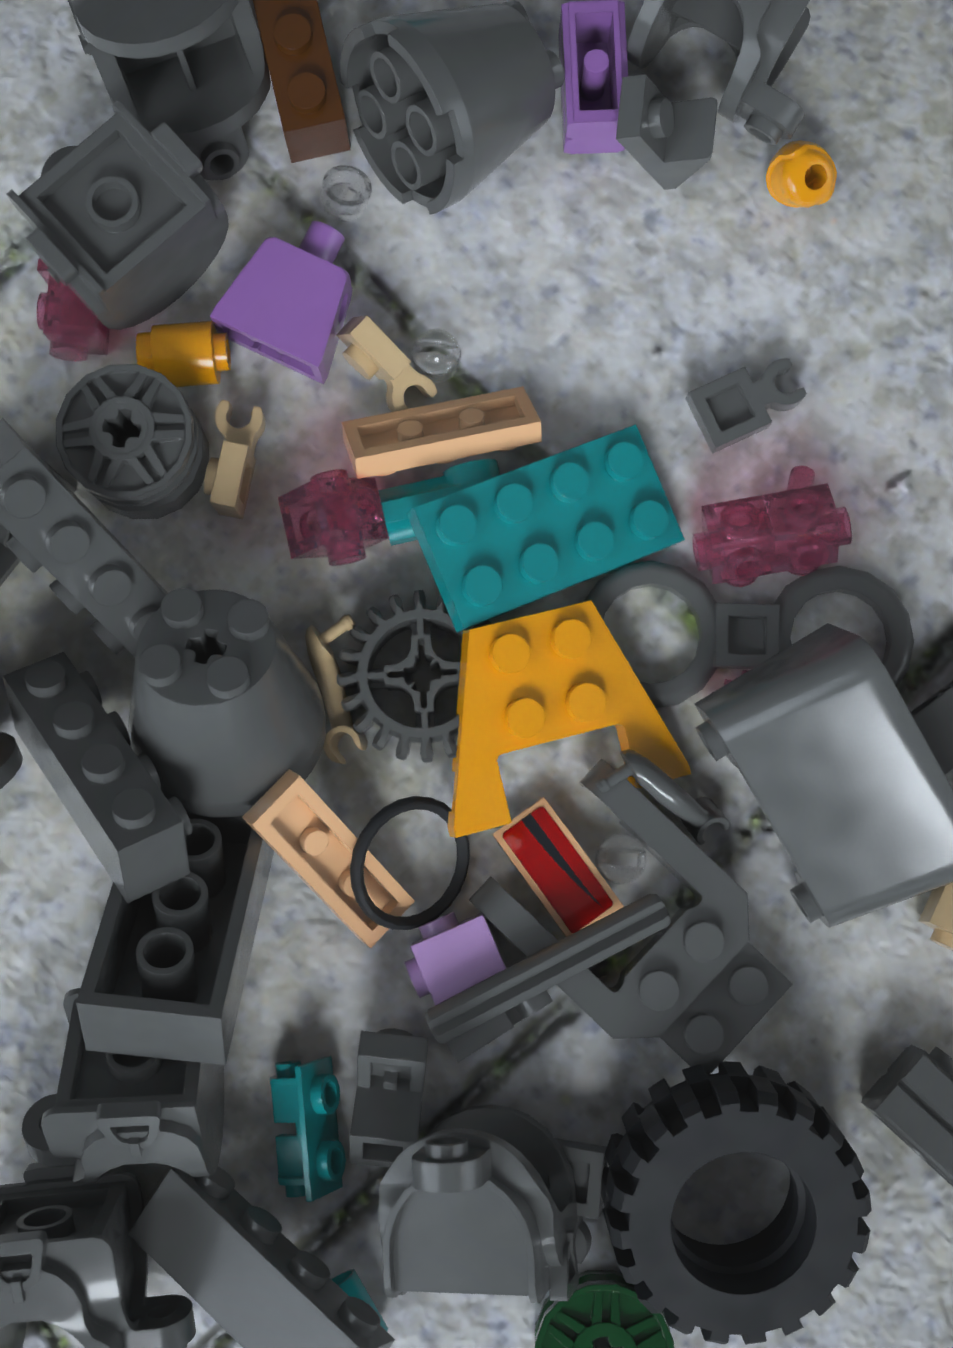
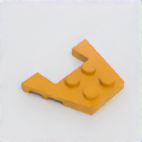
M592 600L463 631L456 714H459L456 757L452 761V772H455L452 812H448L447 824L450 837L458 838L512 823L497 759L501 754L614 725L621 751L627 749L636 751L649 759L671 779L691 774L686 758ZM633 776L628 777V781L635 788H642Z

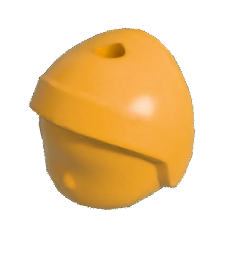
M797 140L783 145L774 155L768 166L766 185L770 195L777 202L789 207L809 208L814 205L823 204L831 198L834 193L837 171L832 158L823 147L813 142Z

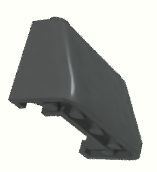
M827 623L694 704L704 720L702 724L696 727V730L705 747L716 761L726 756L739 769L797 869L794 871V875L798 885L790 889V892L810 923L820 919L830 928L953 883V789L888 671L873 648L862 637Z

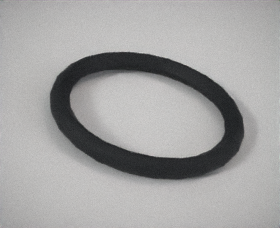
M411 796L398 799L383 807L369 820L360 833L354 847L350 865L351 887L356 902L364 914L380 926L392 930H411L437 919L451 906L460 893L466 879L470 860L467 835L455 838L457 861L454 875L442 897L430 908L408 917L393 916L384 913L375 906L368 895L364 883L365 857L372 839L385 823L402 812L417 809L433 812L448 824V812H452V809L445 803L431 797Z

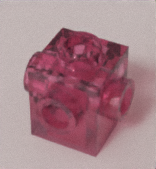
M329 470L312 476L310 482L278 497L291 559L328 557L330 566L347 565L365 559L367 557L366 548L389 539L375 477L349 478L347 470Z

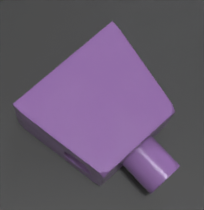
M312 221L299 248L276 237L270 236L266 238L214 307L210 318L217 332H227L230 341L324 384L339 341L336 334L343 328L353 291L349 273L333 264L345 241L344 236L325 223Z

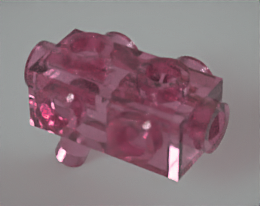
M802 465L795 466L790 471L786 491L701 506L702 532L692 534V545L698 571L709 570L712 584L726 582L735 587L750 585L758 576L785 571L798 576L808 575L817 570L821 565L838 562L839 546L851 544L852 529L847 509L844 506L836 508L828 483L813 486L815 472L811 468Z

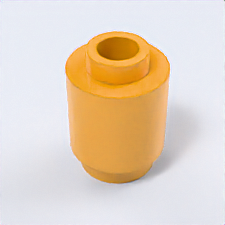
M212 321L152 325L151 332H141L136 335L137 364L163 374L175 387L220 384L221 371L231 370V351L227 332L217 333Z

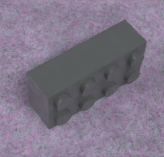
M187 812L192 827V833L185 836L190 874L130 903L125 901L113 882L76 1001L86 1050L226 1065L274 850L242 818L244 815L208 817Z

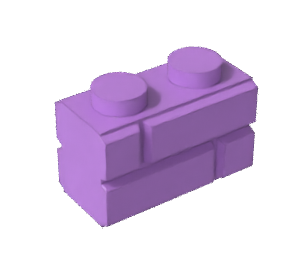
M619 0L568 1V3L561 5L558 32L559 60L564 71V82L561 86L564 153L592 154L624 151L625 148L616 140L622 77H628L625 2Z

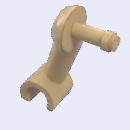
M350 614L342 616L337 623L323 633H320L313 625L309 626L305 633L307 653L311 667L319 685L332 727L326 734L323 749L331 761L339 764H346L345 758L338 749V743L343 735L349 734L353 738L355 745L361 750H366L368 744L366 735L364 733L360 734L354 729L351 712H346L342 708L341 701L347 695L345 687H340L337 684L336 677L341 672L329 645L330 642L344 632L354 628L356 623Z

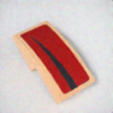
M544 797L512 819V823L504 825L492 834L565 937L624 907Z

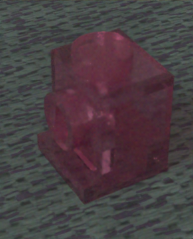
M38 258L37 271L48 284V291L39 294L36 312L37 324L50 341L49 355L57 359L74 362L86 361L88 354L107 355L110 329L84 305L68 286H65L62 282L57 283L48 272V267Z

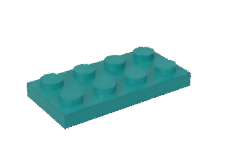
M636 424L418 505L406 513L457 633L667 549L685 540Z

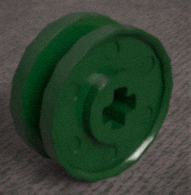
M587 1270L578 1274L579 1283L570 1300L550 1301L549 1295L542 1305L535 1324V1348H594L593 1340L599 1337H607L612 1348H674V1340L663 1311L660 1314L651 1313L638 1300L634 1284L626 1283L623 1274L615 1270Z

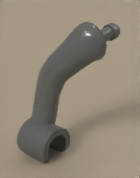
M627 749L621 751L620 754L625 764L606 776L597 778V781H595L599 791L606 793L611 790V787L633 776L636 782L646 789L661 805L681 818L682 823L699 845L705 843L703 833L711 824L718 823L724 831L730 828V822L712 799L707 797L694 799L659 767L634 750Z

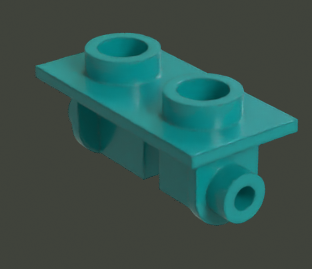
M332 1056L322 1057L301 1064L300 1060L275 1063L276 1075L270 1077L274 1123H295L296 1134H280L275 1136L278 1184L285 1186L286 1197L289 1198L305 1196L306 1202H313L343 1187L342 1176L345 1170L346 1156L338 1135L336 1110L340 1101V1087L337 1078L333 1075Z

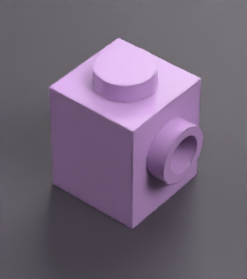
M451 912L418 927L422 939L413 942L410 946L415 958L405 961L406 969L419 998L431 994L435 1006L507 969L482 913L458 923L455 913Z

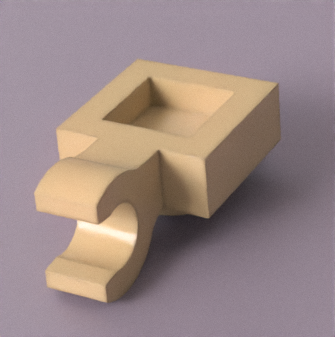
M368 315L353 317L336 334L348 347L342 353L344 358L357 372L368 380L375 375L379 380L386 382V402L391 412L409 409L404 403V393L412 385L417 387L425 397L433 398L437 394L436 386L432 380L418 373L409 365L412 361Z
M221 400L215 411V423L226 441L223 440L220 457H211L208 462L204 478V494L211 495L209 502L219 515L243 519L256 464L254 453L258 439L265 430L266 419L262 408L254 406L249 424L243 428H235L230 425L233 407L229 401Z

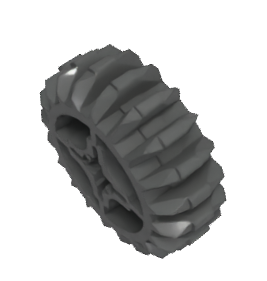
M415 590L413 595L414 610L404 612L402 601L395 594L389 597V605L394 614L393 617L385 620L380 611L375 607H371L366 611L370 622L376 629L370 634L362 627L354 625V628L349 631L351 637L356 642L362 644L363 648L361 652L350 648L340 650L339 658L347 664L357 666L356 672L338 674L336 678L337 684L340 687H357L358 693L350 695L341 701L342 708L346 712L355 711L362 707L366 710V713L353 724L354 729L362 734L375 724L380 727L372 742L374 748L381 751L387 746L391 737L394 736L399 739L396 747V758L404 761L410 753L411 742L421 743V759L424 763H430L433 761L432 743L443 741L447 756L449 758L456 757L457 745L452 737L458 734L459 715L447 723L435 726V705L442 692L459 686L460 662L444 661L433 651L431 627L444 630L461 642L463 631L456 632L451 618L447 614L448 611L441 594L437 598L436 609L430 610L426 609L425 592L423 590ZM488 620L486 622L474 626L473 628L489 625L492 623ZM411 629V648L407 657L400 663L384 665L383 669H372L381 648L395 635ZM422 645L425 649L426 661L431 662V671L439 668L442 673L441 679H434L430 682V691H427L426 708H422L421 693L415 691L417 688L415 682L407 685L404 679L406 674L416 672L417 662H420V646ZM387 688L388 691H403L408 694L414 702L416 728L405 726L388 717L378 707L372 689Z

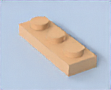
M523 386L341 422L344 444L357 479L371 476H387L400 470L435 463L446 464L460 458L494 451H510L519 446L542 442L541 420Z
M289 769L242 818L353 934L369 948H372L389 928L380 926L364 914L356 902L351 887L350 865L358 838L304 779ZM368 850L364 863V883L369 897L375 906L384 913L402 916L415 902L414 899Z

